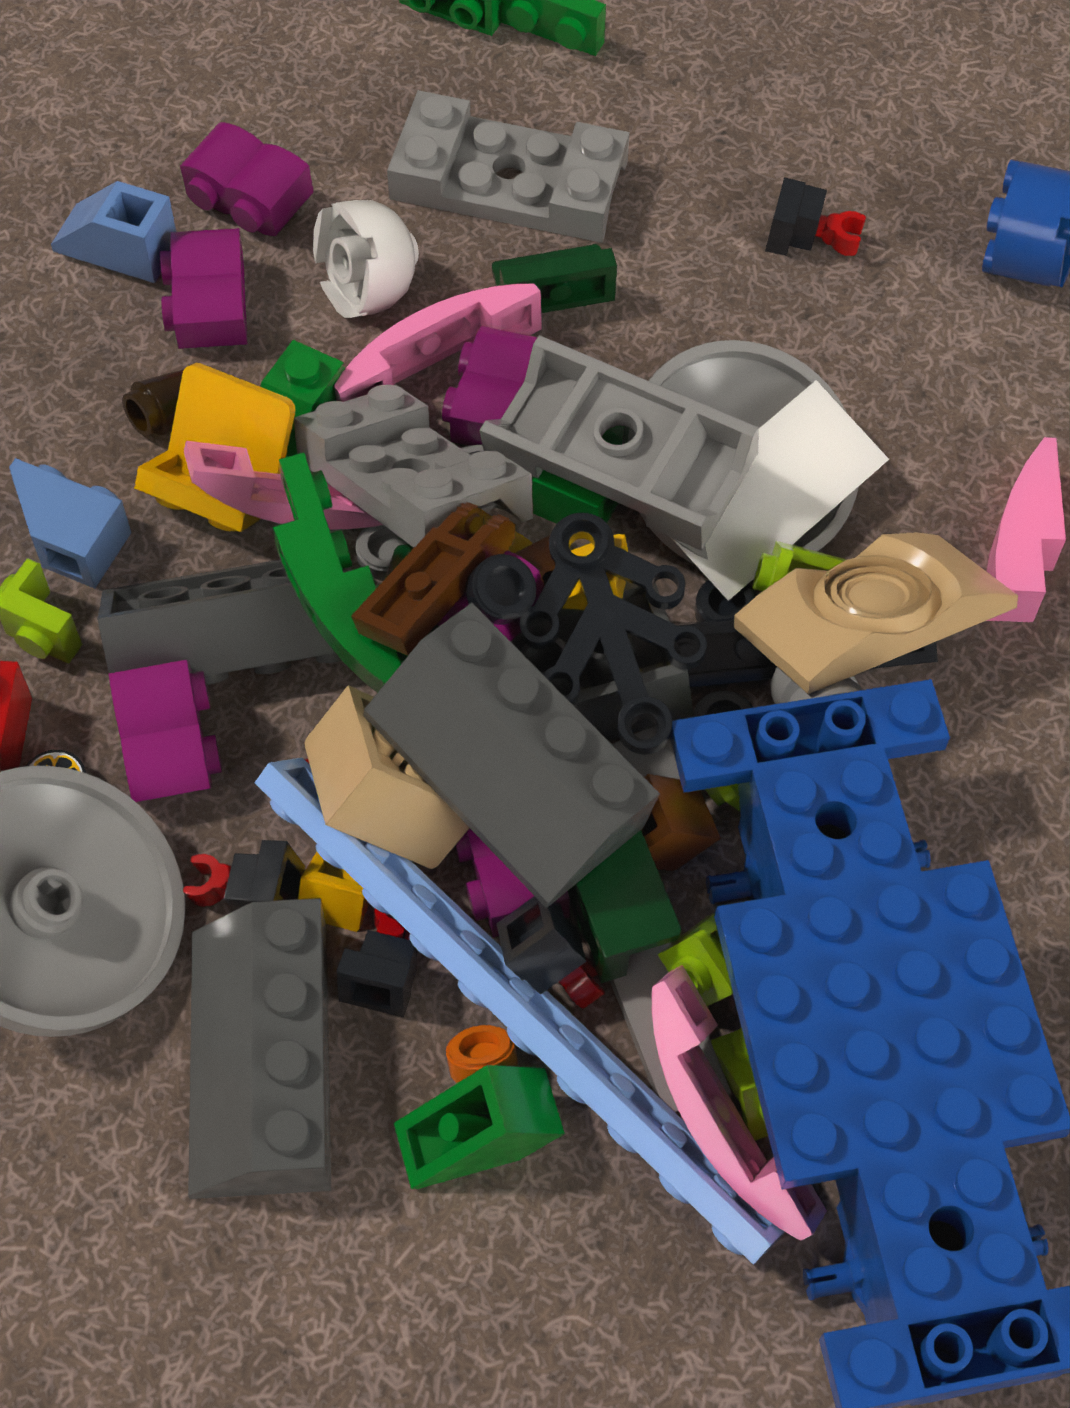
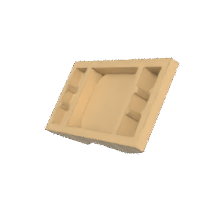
M918 532L882 534L857 557L845 560L828 571L804 568L794 569L758 594L735 614L734 628L807 694H811L1017 608L1018 595L939 535Z

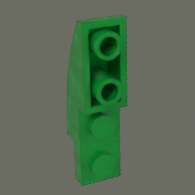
M399 0V3L407 5L417 12H426L454 22L464 29H473L493 36L499 25L504 23L520 32H529L557 42L567 49H576L593 56L597 55L604 44L606 4L595 0Z
M304 452L279 459L281 481L294 518L292 522L273 527L275 546L286 575L303 609L324 640L344 664L378 693L408 656L359 634L351 615L381 583L375 585L369 565L343 573L342 569L352 567L351 557L342 530L333 532L329 530L323 510L332 508L333 505L322 470L311 473Z

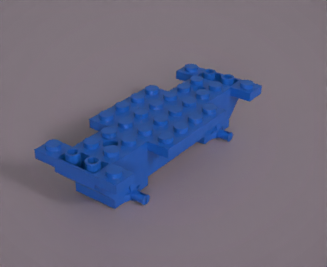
M932 679L673 720L670 735L683 793L738 784L741 814L738 830L745 853L744 869L740 872L706 876V888L711 904L745 897L750 899V901L717 906L714 918L781 1189L835 1180L840 1197V1202L836 1209L845 1240L843 1263L803 1269L804 1286L809 1285L806 1293L810 1301L815 1300V1298L851 1292L852 1298L863 1312L866 1325L823 1333L819 1339L836 1408H894L909 1404L910 1406L1057 1378L1062 1374L1070 1373V1286L1049 1290L1046 1288L1037 1258L1040 1255H1048L1047 1238L1040 1240L1045 1235V1231L1040 1224L1028 1227L1005 1152V1148L1067 1137L1070 1133V1115L989 860L921 871L922 867H930V852L926 850L928 845L924 839L918 842L912 841L888 759L946 749L950 736ZM818 826H836L845 833L846 838H829L820 832ZM941 1221L953 1226L961 1237L962 1250L948 1251L939 1247L929 1233V1223Z

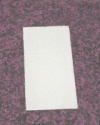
M815 380L759 428L758 454L705 545L708 560L684 548L673 538L671 539L729 601L754 579L762 553L772 555L776 541L794 544L885 464L889 458L820 383Z

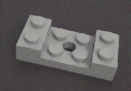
M417 90L387 169L389 199L602 243L606 232L611 198L620 170H625L628 162L630 132L576 122L572 136L472 117L470 113V100ZM503 168H515L522 172L514 179H504L495 174Z
M540 335L533 344L525 381L501 419L485 420L479 430L484 451H498L530 472L535 478H539L542 471L545 470L641 512L646 516V527L701 551L756 458L759 440V427ZM619 425L627 426L636 433L631 441L622 445L610 444L602 438L606 430Z
M397 385L376 386L370 389L366 395L344 402H326L319 405L316 411L294 417L297 454L305 453L309 469L312 472L322 470L329 485L412 547H415L433 527L438 528L452 512L457 510V506H461V503L466 504V502L480 507L494 502L521 522L533 519L532 474L496 450L480 451L472 455L465 452L429 427L428 405Z

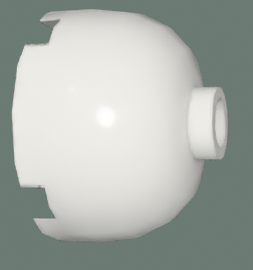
M373 200L343 201L331 204L333 207L323 208L318 213L314 227L313 253L315 264L322 262L326 264L330 281H322L320 284L332 305L344 318L367 316L389 309L408 291L412 281L415 264L418 261L419 255L415 237L393 210Z

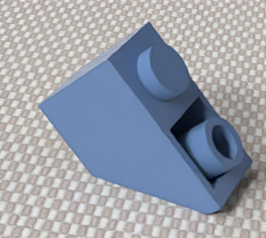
M116 181L75 205L51 243L52 250L65 256L155 283L161 273L160 252L171 250V232H177L170 198L166 195Z
M15 458L9 469L42 567L95 589L131 534L122 500L104 487L92 486L89 488L69 480L60 471L51 466L39 465L37 467Z

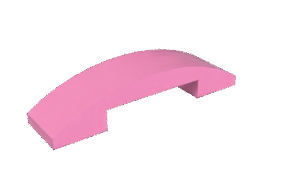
M535 284L494 286L448 298L408 316L380 334L350 362L334 385L336 401L344 402L366 395L370 389L376 386L394 385L462 350L465 342L473 343L481 326L528 336L542 330L540 290Z
M194 441L185 442L184 455L191 481L204 492L232 508L263 520L280 524L294 521L281 481V474L253 471L247 448ZM327 483L333 507L325 509L323 512L329 530L358 529L383 525Z
M680 965L652 986V1019L656 1046L664 1076L677 1109L706 1158L731 1188L760 1215L779 1229L801 1241L814 1234L827 1210L811 1184L781 1189L774 1157L768 1161L765 1159L699 1046L718 1024L683 965Z

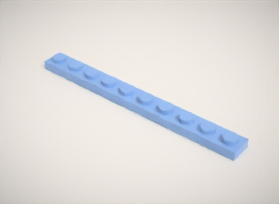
M295 758L269 762L254 783L271 799L270 805L275 813L287 822L298 825L317 843L316 850L326 862L336 868L344 869L363 887V896L369 904L382 913L392 915L410 933V941L420 953L432 960L439 961L458 979L459 989L470 1001L478 1006L488 1008L507 1026V1034L517 1047L528 1054L537 1055L557 1075L559 1086L569 1097L579 1103L587 1104L608 1124L609 1134L621 1147L629 1152L638 1153L659 1173L660 1182L670 1195L683 1203L691 1204L711 1223L715 1237L725 1248L735 1254L744 1255L754 1265L785 1233L783 1230L754 1210L720 1176L698 1146L684 1120L547 990L540 995L528 982L522 981L505 965L501 946L412 861L325 825L310 764L305 759Z

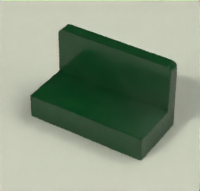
M593 244L492 263V275L495 286L535 284L541 294V314L615 301L617 263L612 248L601 250L599 245Z
M641 830L568 890L570 905L601 984L626 976L630 955L677 941L680 937V924Z

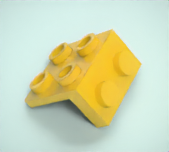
M201 363L187 366L182 374L168 450L138 466L134 489L154 496L155 500L164 507L176 510L185 509L205 517L215 528L224 531H244L259 521L260 518L243 513L220 502L191 481L184 455L185 442L194 441L247 448L253 471L280 474L279 459L286 457L296 411L293 401L288 397Z

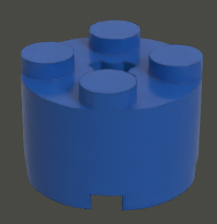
M1011 159L1003 182V193L1007 194L1006 198L995 197L989 212L987 231L996 233L995 240L991 239L988 243L982 272L1048 287L1051 285L1063 287L1070 271V171Z

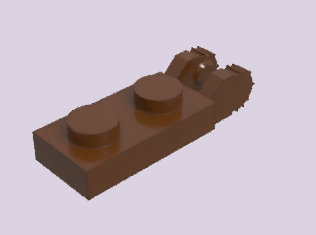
M461 503V506H457V510L452 512L438 528L433 527L351 615L358 633L408 656L466 592V582L473 569L488 557L505 554V551H509L510 546L513 545V540L516 538V524L511 522L510 518L497 514V516L493 515L491 519H488L485 525L484 511L472 503Z

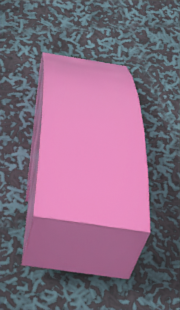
M1044 437L1026 461L1011 490L989 553L987 572L1018 595L1017 608L986 621L1034 622L1046 593L1044 571H1053L1066 541L1056 438Z

